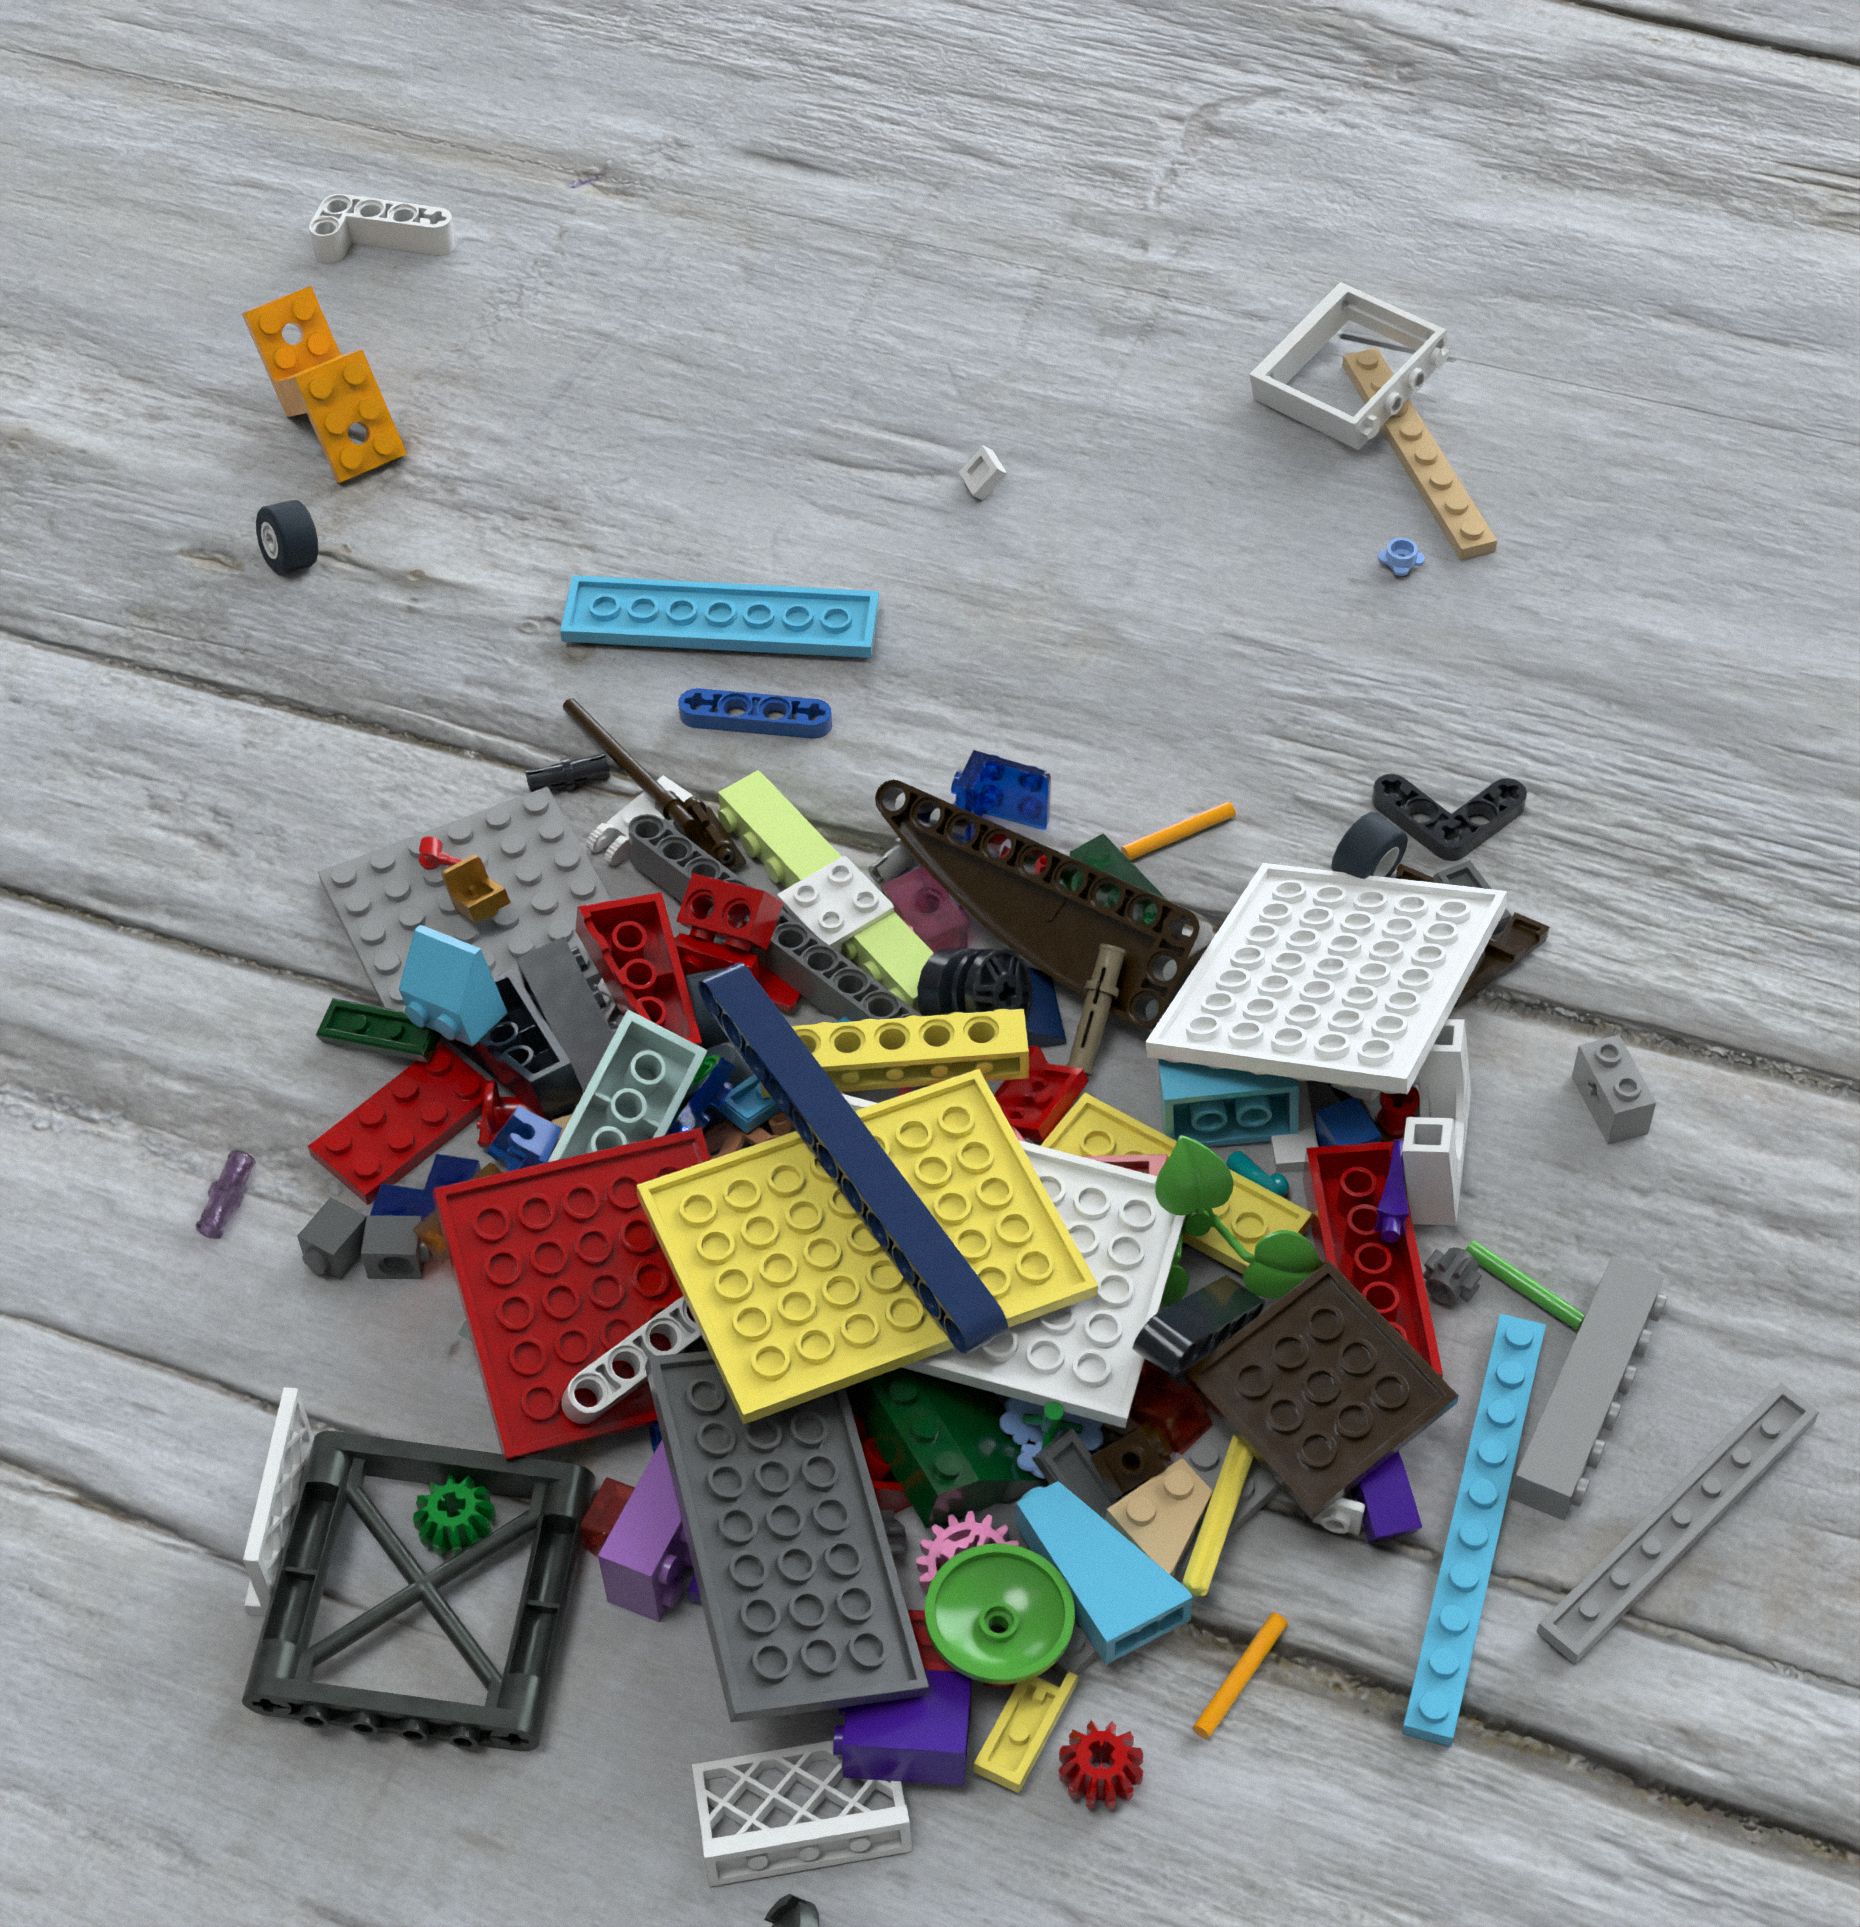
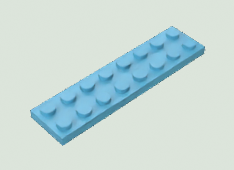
M572 575L560 628L561 641L872 658L879 608V591Z

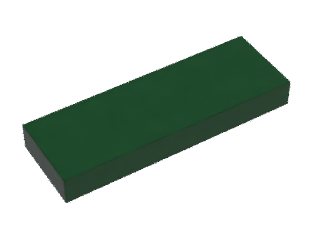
M332 998L316 1033V1036L324 1043L427 1063L430 1062L442 1035L425 1026H416L407 1017L405 1011Z

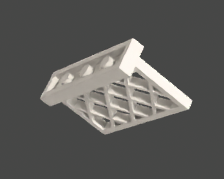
M283 1388L243 1558L250 1577L244 1604L248 1615L265 1616L314 1440L298 1388Z
M833 1740L692 1764L709 1887L912 1852L910 1821L901 1781H890L889 1783L884 1780L860 1779L865 1784L853 1799L834 1789V1786L843 1777L842 1757L833 1756ZM826 1759L836 1765V1767L822 1782L805 1771L813 1761ZM777 1768L787 1774L774 1790L755 1780L765 1769ZM726 1776L736 1782V1784L721 1799L706 1790L705 1780ZM796 1781L815 1791L802 1808L783 1797ZM746 1789L765 1799L752 1816L733 1806ZM877 1789L893 1798L894 1807L872 1811L862 1804ZM825 1797L844 1808L838 1817L820 1819L812 1813ZM708 1805L715 1808L710 1814ZM775 1806L793 1816V1819L787 1826L769 1828L761 1822ZM724 1815L743 1825L735 1835L718 1838L712 1837V1829Z

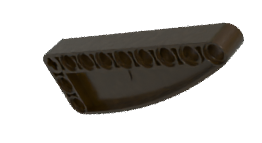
M894 779L888 780L881 784L876 791L875 803L879 812L930 875L985 928L1023 958L1064 986L1086 998L1088 991L1084 990L1086 980H1091L1100 944H1109L1126 950L1127 953L1124 956L1116 985L1119 988V994L1116 999H1112L1109 1012L1135 1025L1154 1030L1211 942L1212 926L1208 919L1198 913L904 782ZM904 792L905 802L900 809L896 810V799ZM939 808V820L931 826L930 816L935 809ZM974 823L975 834L971 840L966 842L965 831L969 825ZM1009 839L1011 842L1010 852L1007 856L1001 858L1000 847L1004 841ZM1045 855L1047 858L1046 868L1043 872L1037 874L1035 871L1036 862L1041 856ZM1081 871L1083 873V883L1080 888L1073 891L1071 880L1077 872ZM1118 887L1120 891L1119 901L1113 907H1109L1107 903L1108 894L1112 889ZM1155 904L1157 907L1156 918L1151 923L1146 924L1144 912L1148 906ZM1185 925L1193 927L1190 937L1182 934ZM1174 960L1177 966L1176 974L1172 979L1166 981L1163 976L1164 966L1169 961ZM1156 999L1159 1003L1158 1014L1152 1020H1148L1146 1017V1007L1150 1001Z

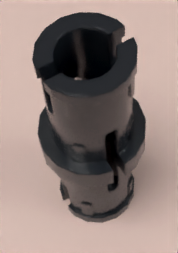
M605 753L569 761V758L560 759L558 764L525 770L530 793L547 786L550 791L567 788V791L574 790L576 785L610 778Z

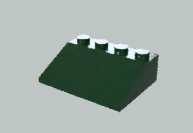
M902 1367L845 1387L852 1408L857 1416H860L863 1420L866 1431L874 1439L877 1449L885 1462L889 1464L891 1472L902 1486L905 1495L926 1529L934 1524L939 1525L947 1522L948 1515L953 1514L956 1518L967 1515L968 1511L976 1512L996 1503L1024 1495L1035 1487L1049 1486L1046 1478H1039L1017 1465L1022 1445L1015 1444L1012 1440V1435L1006 1434L1001 1430L1000 1418L1007 1411L994 1392Z

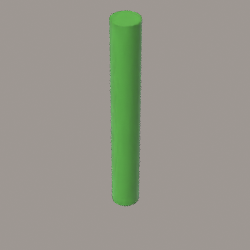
M1472 1240L1465 1250L1477 1260L1478 1265L1576 1331H1579L1585 1318L1584 1313L1477 1241Z

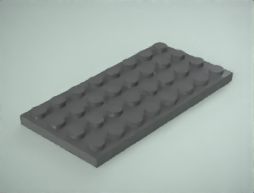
M709 1351L649 1356L645 1369L730 1723L924 1696L929 1685L846 1388L743 1425Z

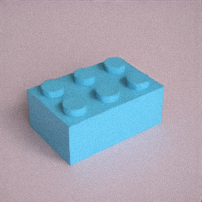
M1158 1059L1160 1110L1164 1135L1176 1141L1183 1135L1200 1142L1206 1147L1271 1141V1136L1298 1134V1080L1269 1074L1255 1075L1248 1071L1227 1068L1213 1069L1206 1065L1185 1062L1171 1063L1164 1059Z

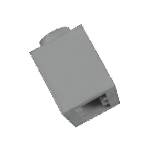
M1620 1035L1579 1045L1572 1078L1607 1145L1648 1134L1656 1101Z

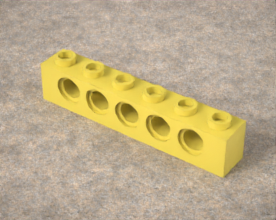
M997 1009L975 1013L954 1012L948 1015L934 1016L912 1015L905 1018L864 1019L861 1021L839 1023L821 1022L812 1025L791 1026L840 1092L930 1086L977 1069L980 1070L985 1081L1029 1078V1050L1024 1009ZM761 1084L762 1098L771 1097Z

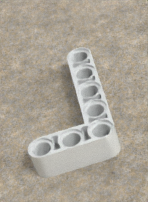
M684 1296L587 1366L570 1381L561 1401L562 1409L571 1421L579 1424H588L598 1419L646 1383L648 1377L645 1365L649 1356L686 1353L703 1340L697 1324L687 1315L686 1308L689 1306ZM653 1333L665 1335L671 1343V1349L668 1351L657 1350L652 1346L649 1335ZM621 1360L628 1362L634 1370V1377L631 1379L620 1378L615 1374L612 1363ZM579 1388L591 1390L597 1398V1405L593 1407L582 1406L577 1402L574 1391Z

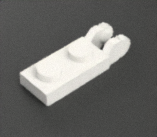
M664 775L657 780L666 791H673L683 802L693 797L692 794ZM643 791L606 823H601L596 830H593L586 841V846L594 853H599L608 846L604 854L605 861L615 866L629 857L628 826L634 817L651 814L660 817L669 825L674 821L665 819L656 810L655 802Z

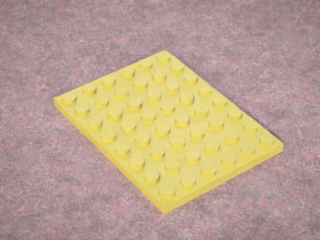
M979 1069L855 1111L998 1302L1006 1317L1008 1328L1097 1296L1098 1284ZM797 1131L637 1185V1197L743 1425L955 1348Z

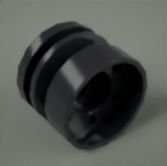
M940 949L929 957L922 968L917 986L918 1007L922 1016L948 1015L954 1012H988L997 1009H1024L1026 1023L1033 1001L1032 981L1028 968L1021 957L1009 949Z

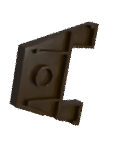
M1401 863L1397 867V879L1434 883V877ZM1515 912L1498 940L1493 941L1489 939L1454 1008L1461 1006L1543 944L1548 938L1550 927Z

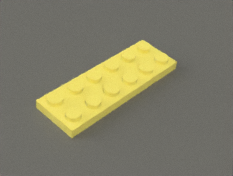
M1084 1093L1040 1146L1077 1156L1167 1154L1170 1157L1177 1141ZM1232 1170L1230 1172L1233 1177L1234 1186L1229 1200L1220 1207L1212 1208L1214 1214L1219 1216L1222 1224L1244 1249L1253 1255L1256 1244L1264 1236L1279 1230L1294 1231L1303 1235L1312 1222V1213ZM1211 1227L1209 1232L1202 1236H1192L1187 1233L1183 1235L1184 1243L1241 1274H1244L1246 1268L1250 1265V1263L1245 1262L1214 1227Z

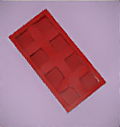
M440 1042L437 1044L429 1063L415 1061L308 1145L310 1156L363 1202L369 1205L482 1114L485 1087L489 1081Z

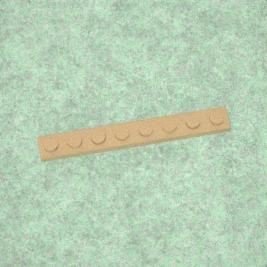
M1377 347L1343 355L1342 367L1365 404L1394 375ZM1408 398L1403 403L1399 412L1392 415L1380 427V430L1460 561L1496 552L1497 539Z

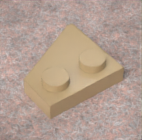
M1180 1458L1107 1508L1106 1519L1117 1531L1173 1577L1175 1568L1184 1550L1188 1549L1195 1535V1528L1199 1520L1203 1519L1207 1511L1213 1491L1183 1458Z

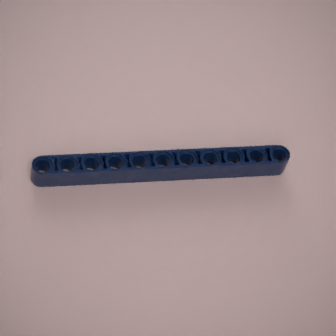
M738 962L698 982L699 993L707 1010L957 1351L962 1355H967L1005 1335L1008 1332V1323L998 1302L749 969L742 962Z

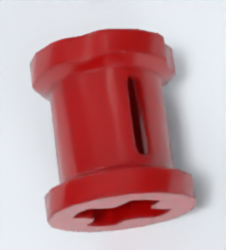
M1413 1085L1408 1094H1388L1382 1091L1380 1093V1105L1382 1108L1377 1114V1120L1392 1139L1404 1137L1407 1117H1415L1413 1113L1419 1107L1420 1095Z

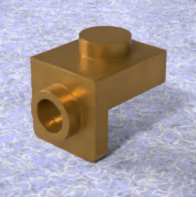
M472 855L441 873L454 908L473 922L492 918L499 912L500 908L511 903L506 889L488 877L483 862L477 855Z

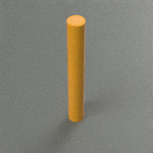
M1229 801L1126 844L1121 847V853L1124 859L1129 862L1235 817L1234 806Z
M1274 1612L1270 1614L1192 1728L1197 1735L1204 1739L1211 1737L1288 1625L1283 1616Z

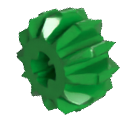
M449 1474L446 1485L440 1487L430 1481V1495H417L416 1505L418 1511L413 1513L414 1527L419 1531L418 1536L422 1545L425 1548L433 1546L435 1554L440 1558L450 1549H453L454 1556L463 1551V1548L470 1547L478 1542L479 1538H484L493 1532L491 1522L495 1521L496 1510L494 1504L490 1501L489 1491L484 1486L476 1487L474 1480L470 1476L466 1477L460 1484H456L455 1478Z

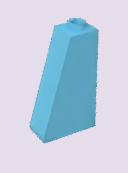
M1059 1481L1045 1488L1041 1486L1035 1487L1025 1493L1020 1501L1016 1502L1017 1529L1030 1549L1055 1566L1066 1580L1074 1601L1075 1618L1105 1665L1191 1620L1193 1597L1188 1589Z

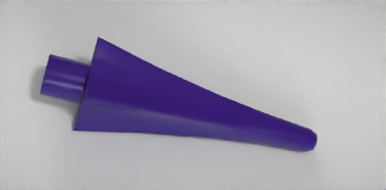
M1399 1139L1393 1143L1389 1173L1377 1208L1378 1217L1374 1227V1231L1381 1230V1238L1390 1243L1398 1241L1400 1233L1407 1234L1405 1219L1409 1216L1404 1180L1403 1142Z

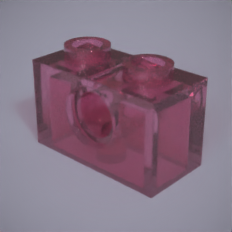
M923 866L881 885L882 893L894 905V912L933 953L940 949L968 948L967 929L970 928V920L962 906H956L953 903L949 893Z

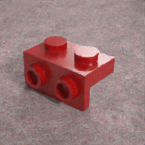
M1030 1046L1028 1048L1029 1078L1005 1080L994 1094V1097L1010 1126L1015 1127L1024 1139L1029 1138L1033 1141L1044 1142L1089 1080L1083 1068L1048 1064L1039 1046Z

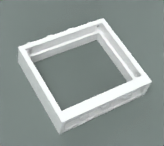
M1340 282L1249 374L1254 400L1359 450L1369 439L1376 436L1380 427L1392 415L1399 412L1403 403L1415 391L1422 388L1425 380L1437 368L1444 365L1449 356L1446 329ZM1348 320L1416 350L1411 358L1354 417L1286 385Z

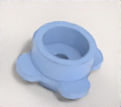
M1395 538L1391 540L1387 545V550H1382L1378 554L1379 562L1387 564L1393 570V573L1399 576L1407 575L1408 571L1414 566L1423 565L1425 559L1424 555L1418 552L1417 544L1408 538Z

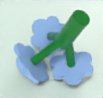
M1009 1397L1005 1404L1007 1412L1000 1418L1001 1430L1006 1434L1012 1435V1440L1015 1444L1022 1445L1017 1465L1039 1478L1045 1477L1032 1457L1054 1439V1435L1055 1437L1058 1436L1064 1429L1073 1428L1088 1450H1097L1103 1443V1433L1100 1430L1103 1422L1064 1412L1062 1405L1057 1402H1050L1046 1406H1041ZM1028 1440L1032 1442H1037L1035 1445L1026 1444Z

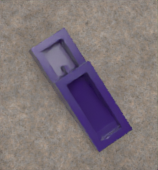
M1399 1451L1350 1489L1352 1498H1357L1358 1502L1365 1505L1363 1524L1368 1543L1414 1534L1422 1528L1413 1492Z

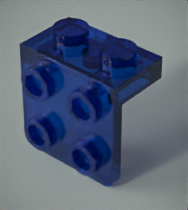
M973 750L964 770L956 771L951 785V793L956 795L954 805L981 817L987 814L1041 830L1047 828L1050 819L1051 775L1047 771L1036 766H1028ZM974 823L969 825L965 831L966 842L971 840L975 834Z

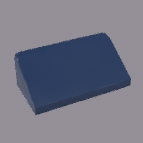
M1027 967L1032 981L1033 999L1029 1017L1025 1023L1028 1048L1030 1046L1043 1047L1065 1044L1066 1037L1052 977L1041 970Z

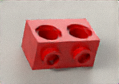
M692 873L676 922L690 929L689 936L714 942L715 938L726 940L725 946L747 953L750 952L751 947L767 951L783 902L764 890ZM714 906L713 912L707 917L709 909ZM750 914L748 923L742 927L744 919Z

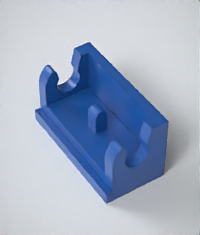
M518 1106L493 1139L486 1153L496 1161L503 1162L507 1167V1172L547 1163L562 1128ZM486 1167L483 1171L485 1177L499 1174V1172L491 1167Z

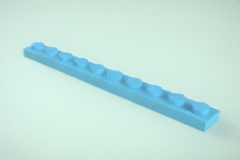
M1500 1314L1403 1725L1402 1734L1448 1747L1452 1746L1546 1324L1505 1314Z

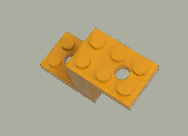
M312 286L242 313L286 417L307 413L337 483H341L407 454L363 349L340 354ZM286 324H293L300 330L301 337L295 345L288 344L283 339L282 330ZM353 423L361 424L366 430V439L360 445L353 443L348 436L349 427Z

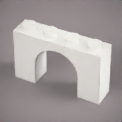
M1465 1019L1446 1020L1418 1073L1420 1117H1407L1402 1153L1407 1197L1413 1224L1456 1226L1471 1099Z

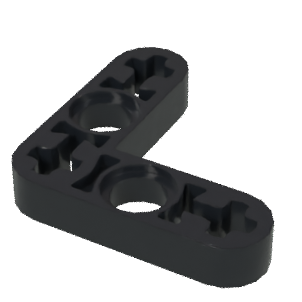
M1385 774L1380 776L1374 783L1372 803L1380 813L1434 855L1443 860L1457 861L1464 858L1519 817L1524 811L1527 791L1526 787L1515 779H1499L1451 814L1402 776ZM1415 812H1423L1432 819L1427 822H1417L1410 815ZM1480 814L1486 816L1490 822L1479 825L1471 822L1469 817Z

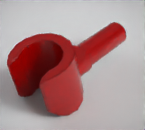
M426 836L420 841L419 863L424 869L433 870L439 867V865L451 867L463 860L442 853L443 844L435 837Z

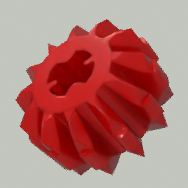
M1092 1720L1087 1724V1735L1073 1729L1069 1734L1070 1745L1062 1746L1059 1751V1761L1063 1764L1059 1767V1780L1061 1783L1069 1784L1068 1795L1071 1797V1800L1086 1795V1807L1089 1810L1094 1808L1097 1800H1104L1105 1806L1110 1811L1115 1807L1116 1796L1129 1802L1133 1797V1786L1142 1783L1144 1772L1139 1767L1143 1763V1751L1141 1748L1132 1747L1134 1736L1131 1734V1731L1116 1736V1725L1113 1721L1106 1726L1105 1731H1098L1097 1725ZM1099 1763V1768H1095L1092 1764ZM1103 1763H1107L1110 1767L1103 1768Z

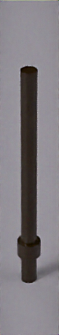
M569 698L564 702L563 710L655 802L656 810L665 819L673 820L685 833H692L697 828L698 822L684 809V802L673 791H666L574 698Z

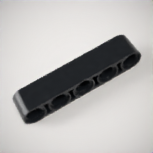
M1225 1275L1151 1317L1136 1337L1132 1348L1136 1353L1166 1374L1175 1377L1200 1362L1259 1316L1264 1308L1265 1301L1228 1275Z

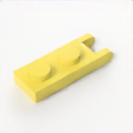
M1069 1671L1060 1687L1037 1676L1023 1682H1018L974 1762V1773L1020 1793L1077 1685L1079 1675Z

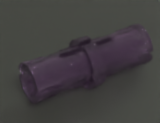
M233 1150L229 1153L228 1160L218 1181L212 1182L207 1192L209 1200L195 1226L196 1230L205 1237L211 1239L223 1237L225 1227L234 1208L240 1207L244 1199L243 1188L252 1169L256 1165V1161L251 1155L243 1151Z

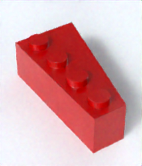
M662 892L578 906L575 931L623 1016L627 1010H630L701 1047L702 1040Z

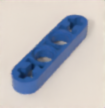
M701 688L687 690L678 699L680 719L683 724L692 728L811 739L826 736L832 729L831 707L820 699ZM715 707H718V713H715ZM733 707H740L746 710L745 713L739 716L726 714V711ZM777 710L785 713V716L777 720L765 717L770 711ZM793 714H796V720H793ZM812 717H817L815 721H811Z

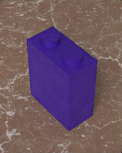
M924 1670L929 1688L922 1697L838 1708V1715L845 1716V1724L835 1725L833 1756L842 1757L843 1778L964 1786L972 1705V1678L955 1671Z

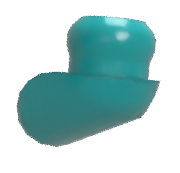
M1235 1151L1228 1157L1226 1165L1230 1170L1281 1197L1289 1192V1183L1284 1175L1274 1173L1269 1176L1242 1151Z

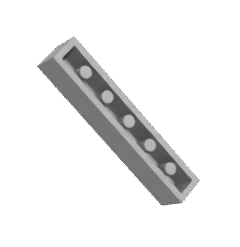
M1613 1255L1611 1256L1515 1475L1510 1499L1565 1521L1571 1504L1578 1507L1581 1506L1590 1483L1589 1479L1583 1477L1588 1466L1597 1468L1606 1442L1599 1440L1603 1429L1613 1430L1622 1407L1615 1400L1619 1391L1625 1394L1629 1393L1637 1372V1368L1631 1366L1632 1360L1635 1355L1641 1358L1644 1357L1653 1333L1647 1330L1646 1327L1650 1319L1656 1322L1659 1321L1668 1296L1660 1293L1665 1275Z

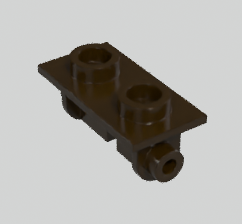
M695 797L688 798L684 802V809L698 822L697 828L692 833H685L673 822L676 830L729 870L746 864L745 858L711 808H706L702 800H697Z

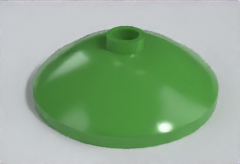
M984 1544L958 1553L939 1569L932 1579L926 1595L925 1625L929 1639L937 1653L949 1666L959 1673L985 1683L1013 1684L1042 1674L1052 1667L1063 1655L1068 1647L1074 1628V1601L1070 1588L1062 1574L1041 1555L1016 1545ZM993 1625H1001L1006 1631L994 1633L989 1628Z

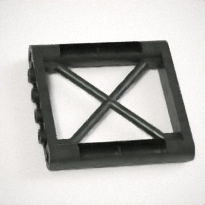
M337 1431L317 1433L313 1440L242 1697L243 1705L255 1713L299 1720L302 1724L312 1728H325L328 1725L349 1727L353 1732L362 1735H375L379 1731L398 1734L401 1738L412 1742H424L428 1738L448 1741L451 1745L462 1749H473L477 1745L514 1751H531L538 1748L595 1486V1475L589 1469L571 1463L527 1457L505 1460L504 1455L498 1453ZM450 1474L455 1478L456 1484H460L466 1477L470 1476L474 1480L476 1487L484 1486L489 1493L532 1498L529 1510L426 1574L362 1489L365 1476L423 1484H430V1481L439 1486L446 1485V1480ZM348 1501L409 1585L308 1648ZM536 1528L502 1677L438 1589ZM421 1601L488 1693L485 1706L316 1683L311 1682L315 1667Z

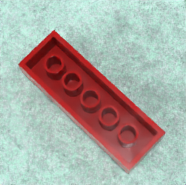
M1395 1141L1306 1148L1303 1184L1308 1211L1312 1213L1311 1229L1318 1257L1323 1262V1265L1330 1261L1442 1378L1443 1371L1408 1197L1409 1216L1405 1219L1407 1234L1400 1233L1399 1240L1390 1243L1381 1238V1230L1374 1231L1378 1217L1377 1208L1389 1173L1393 1143Z

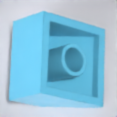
M419 925L414 930L399 986V992L406 1005L405 1013L407 1017L418 1027L425 1026L441 1033L449 1040L456 1039L474 1046L507 1014L481 948Z

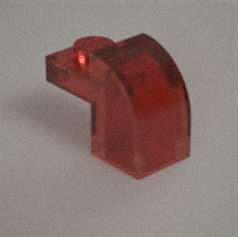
M1144 1360L1130 1410V1417L1140 1424L1149 1421L1153 1429H1160L1169 1441L1172 1452H1178L1182 1455L1213 1423L1199 1395L1192 1387L1171 1381L1168 1374L1148 1360Z

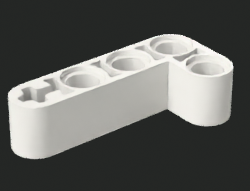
M333 194L321 202L309 225L315 257L319 262L328 264L342 260L351 244L430 255H445L456 248L452 215L447 209L346 194Z

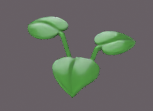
M1183 1135L1178 1138L1170 1157L1159 1171L1155 1182V1195L1160 1206L1174 1215H1186L1159 1310L1163 1306L1169 1307L1182 1300L1186 1294L1189 1278L1185 1269L1176 1264L1181 1259L1183 1235L1185 1233L1192 1236H1202L1209 1232L1211 1227H1214L1245 1262L1250 1263L1243 1274L1244 1284L1252 1293L1264 1298H1282L1323 1266V1262L1318 1257L1312 1243L1306 1237L1294 1231L1279 1230L1270 1233L1256 1244L1254 1255L1247 1252L1222 1224L1219 1216L1214 1214L1212 1208L1225 1204L1232 1194L1234 1183L1229 1168L1211 1149Z

